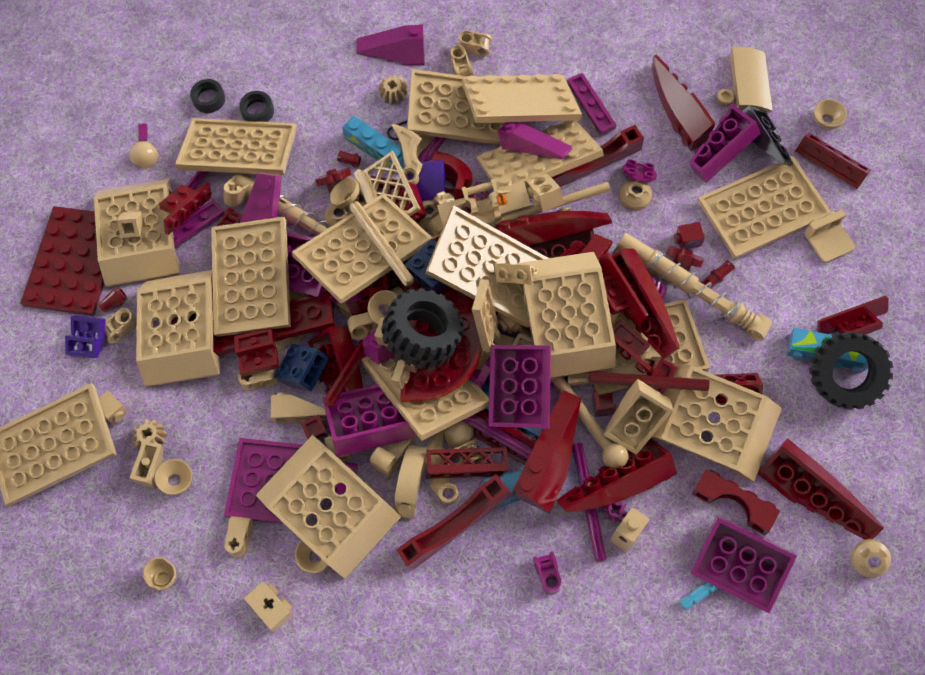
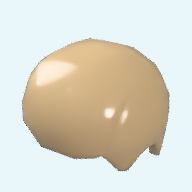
M146 141L135 143L129 152L131 162L143 169L152 167L159 157L156 148Z
M464 421L444 429L445 440L452 448L459 447L473 439L474 427Z
M165 557L152 558L143 569L145 583L155 591L168 590L174 585L177 578L174 564Z

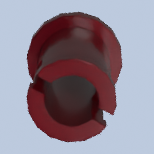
M341 150L338 153V157H340L337 158L338 162L351 164L352 167L359 166L361 163V156L358 153L351 154Z

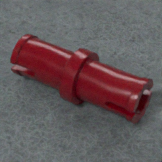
M726 260L719 268L713 269L710 275L700 283L706 285L711 282L710 289L717 283H721L725 276L735 270L733 263Z

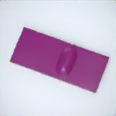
M147 123L138 124L139 141L148 140Z

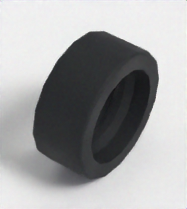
M203 79L192 86L190 97L198 111L214 113L223 107L225 93L219 82L213 79ZM206 90H215L218 93L212 101L201 102L198 100L199 95Z
M258 90L251 91L240 100V112L245 121L269 122L273 117L274 106L272 99L267 93ZM255 102H263L267 105L266 109L259 114L247 112V108Z

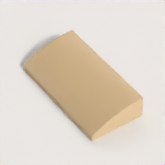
M732 47L730 63L736 107L741 111L748 106H752L766 112H772L765 52L748 47Z

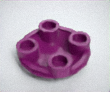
M628 159L622 167V171L627 177L639 182H652L657 178L654 170L655 166L651 163L641 164L635 160Z

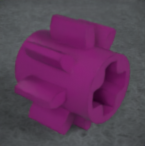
M616 502L608 505L609 507L604 506L602 508V511L606 512L603 519L611 520V525L617 520L621 523L623 521L621 516L625 517L628 512L624 511L626 503ZM612 508H613L614 510H617V509H618V510H619L618 514H616V513H613V514H612V513H611Z

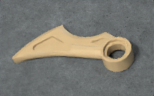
M392 124V128L402 147L405 167L402 170L405 176L409 173L414 174L413 179L407 181L416 185L423 166L416 155L417 147L422 138L405 127Z
M444 430L432 437L426 445L428 450L444 449ZM431 455V465H440L444 461L439 455ZM449 478L432 479L430 488L438 495L443 504L452 505L458 500V489L454 484L450 483ZM447 489L454 491V496L450 499L443 497V492Z

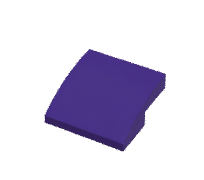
M444 160L421 162L423 166L416 185L422 201L434 200V197H437V193L443 191L446 194ZM409 173L408 180H412L414 174Z
M71 316V335L65 336V355L98 358L104 340L106 319Z

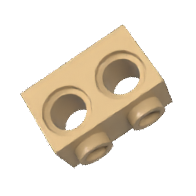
M547 173L527 180L528 188L526 189L529 199L532 198L535 206H539L543 212L564 204L561 188Z

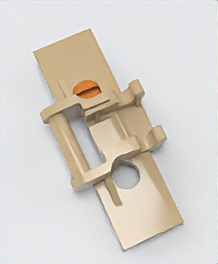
M491 179V182L469 188L462 187L464 198L437 205L443 227L453 206L459 209L469 207L471 209L470 215L486 224L502 220L501 216L505 213L531 207L524 182L497 188L495 179ZM490 189L494 191L489 194L490 198L475 202V198H468L469 195Z

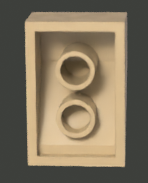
M637 379L624 395L603 435L637 455L672 413L671 400Z

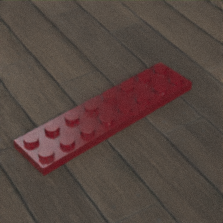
M324 291L321 297L308 295L290 300L291 327L273 329L275 341L334 327L335 320L330 292ZM213 323V352L218 356L235 352L234 336L242 334L216 337L214 335Z

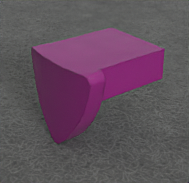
M490 356L482 370L475 369L469 377L470 381L481 388L490 373Z

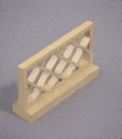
M393 151L364 171L358 169L354 172L366 203L384 193L394 203L396 199L402 200L399 208L409 217L420 210ZM392 159L391 168H385L386 163ZM379 170L376 179L371 178L370 173ZM383 171L389 172L386 181L381 180ZM394 173L399 174L397 183L391 182ZM379 183L385 184L382 193L377 192ZM390 185L395 186L393 195L387 194ZM400 187L406 189L403 197L397 196ZM406 202H412L413 207L405 211Z

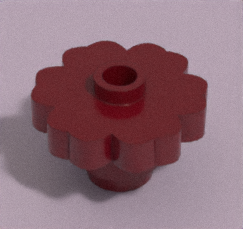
M335 168L326 171V174L316 178L315 182L317 186L327 185L328 191L331 193L339 181L352 174L349 168L336 170Z
M669 246L666 252L667 256L673 258L674 263H680V267L688 272L691 266L701 268L704 261L703 258L693 254V251L687 248L679 249Z

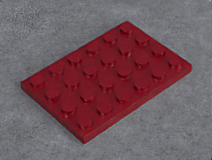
M53 206L20 304L25 307L94 316L104 286L103 276L98 263L95 211Z

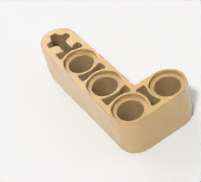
M415 433L414 439L385 445L382 448L377 447L370 458L371 467L388 478L391 477L404 458L408 445H412L418 437Z

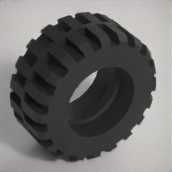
M411 289L407 290L406 293L399 294L392 301L382 322L381 333L383 334L384 343L388 344L387 349L390 353L393 352L395 354L394 357L399 361L403 360L408 366L415 365V368L420 369L426 366V369L434 368V366L443 365L445 361L451 358L463 336L464 324L462 317H459L461 314L458 309H455L454 304L450 300L447 301L444 295L435 294V291L417 289L415 291ZM416 320L426 323L435 331L437 336L427 337L417 333L408 321Z
M857 332L836 333L832 335V338L823 340V344L820 347H816L814 350L816 354L814 357L811 356L810 359L812 367H809V374L812 375L810 380L812 385L816 387L817 393L831 404L848 410H852V408L857 410L864 409L865 405H874V400L877 398L881 400L885 396L882 394L885 389L889 390L891 385L888 382L889 379H893L894 373L890 372V368H893V362L888 358L890 357L889 352L884 350L883 345L874 340V338ZM847 352L860 353L866 358L868 363V374L865 380L859 386L852 389L840 387L833 378L835 362L841 355Z

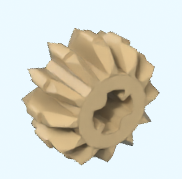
M388 75L387 79L382 78L378 86L379 96L383 98L384 102L389 101L391 105L393 101L399 104V99L404 101L405 96L408 94L407 83L403 81L402 76L397 78L396 75L393 77Z
M145 419L144 424L138 422L139 428L133 429L135 435L132 436V440L135 442L134 446L136 448H141L143 440L157 444L166 443L163 437L167 436V432L162 424H158L157 420L150 422L149 419Z

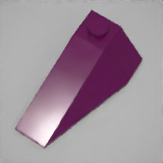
M405 25L357 38V54L372 58H384L390 62H401L402 65L407 66L425 65L423 25Z
M505 122L498 130L501 147L505 150L562 160L572 150L571 145L523 123Z

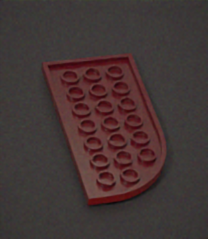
M414 279L413 284L409 286L404 285L405 293L411 289L415 291L417 289L428 291ZM448 285L438 293V295H444L447 301L450 300L454 304V308H457L461 315L459 317H462L464 324L463 336L451 358L445 361L443 365L434 366V368L426 369V366H423L422 369H417V373L410 372L408 382L404 383L403 389H400L401 402L429 401L441 398L458 389L472 375L478 365L482 351L472 312L474 299ZM416 320L408 321L417 333L427 337L437 336L435 331L426 323Z

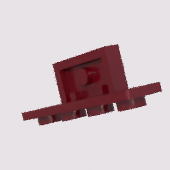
M206 182L197 191L180 185L159 203L161 210L170 213L164 219L165 234L169 235L176 230L206 201L210 200L212 195L210 183Z
M605 253L599 263L605 275L603 279L609 312L611 315L627 311L636 326H639L648 317V313L611 254Z
M882 296L819 319L817 321V331L824 334L837 331L839 334L843 332H857L866 335L883 328V322L877 316L888 312L889 298Z
M620 319L612 327L616 348L625 360L628 361L630 359L635 364V368L643 374L645 372L647 375H650L652 367L640 358L650 347V343Z

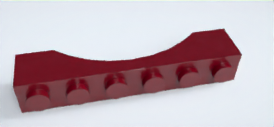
M636 125L620 131L600 146L603 149L604 156L551 178L559 187L642 150L644 137Z
M495 474L449 516L426 531L412 537L396 549L407 567L416 569L513 494L502 478Z

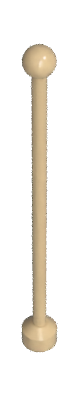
M440 214L435 216L427 226V230L432 237L440 235L443 225ZM525 326L518 332H515L517 335L521 333L532 339L531 333ZM563 376L550 378L560 393L565 390L577 396ZM581 401L578 417L603 449V462L609 468L619 469V466L623 467L628 460L627 449L618 443H613L608 437L603 435L604 430Z

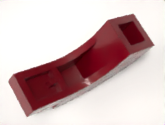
M434 150L432 161L444 160L445 179L455 187L454 199H461V197H464L462 187L469 188L472 184L473 177L470 168L459 158Z

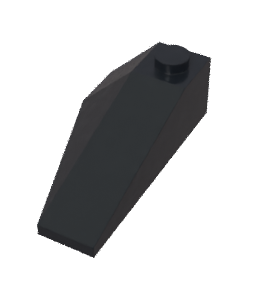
M752 106L746 107L743 112L757 122L761 133L752 142L781 164L793 165L786 148L779 143L782 139L774 132L776 127L767 112Z

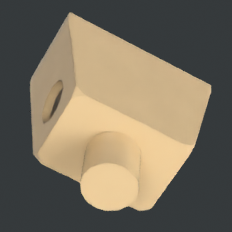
M632 507L616 529L610 542L627 553L650 519Z

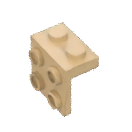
M843 210L832 211L825 215L824 218L812 220L809 222V226L804 233L823 263L830 262L855 249L854 243L841 226L846 216Z

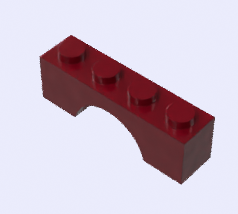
M705 469L692 495L708 504L721 498L736 501L746 513V525L766 536L780 513L776 505L757 498L758 496L752 491H745L739 488V485L732 480L727 481L723 479L718 472Z

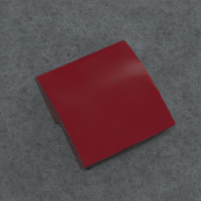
M272 328L234 336L239 374L242 377L279 368L277 347Z

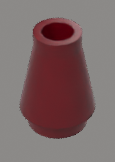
M120 287L113 288L98 303V306L105 313L110 309L125 304L128 297Z

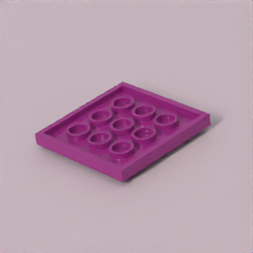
M239 438L224 516L226 518L234 516L251 518L253 521L284 524L263 504L256 494L300 449L302 444Z

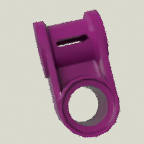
M552 551L549 555L539 558L534 556L533 562L542 589L549 595L556 594L561 587V577L554 552ZM554 579L557 582V586L550 588L546 585V581Z

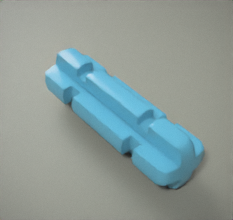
M706 582L691 592L689 596L681 599L680 604L685 610H688L694 606L693 604L698 603L710 595L709 593L717 590L718 587Z

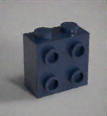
M431 238L405 264V267L415 281L428 291L432 290L435 291V294H438L446 284L425 274L437 242Z
M291 344L274 377L288 387L312 392L329 358L316 348Z

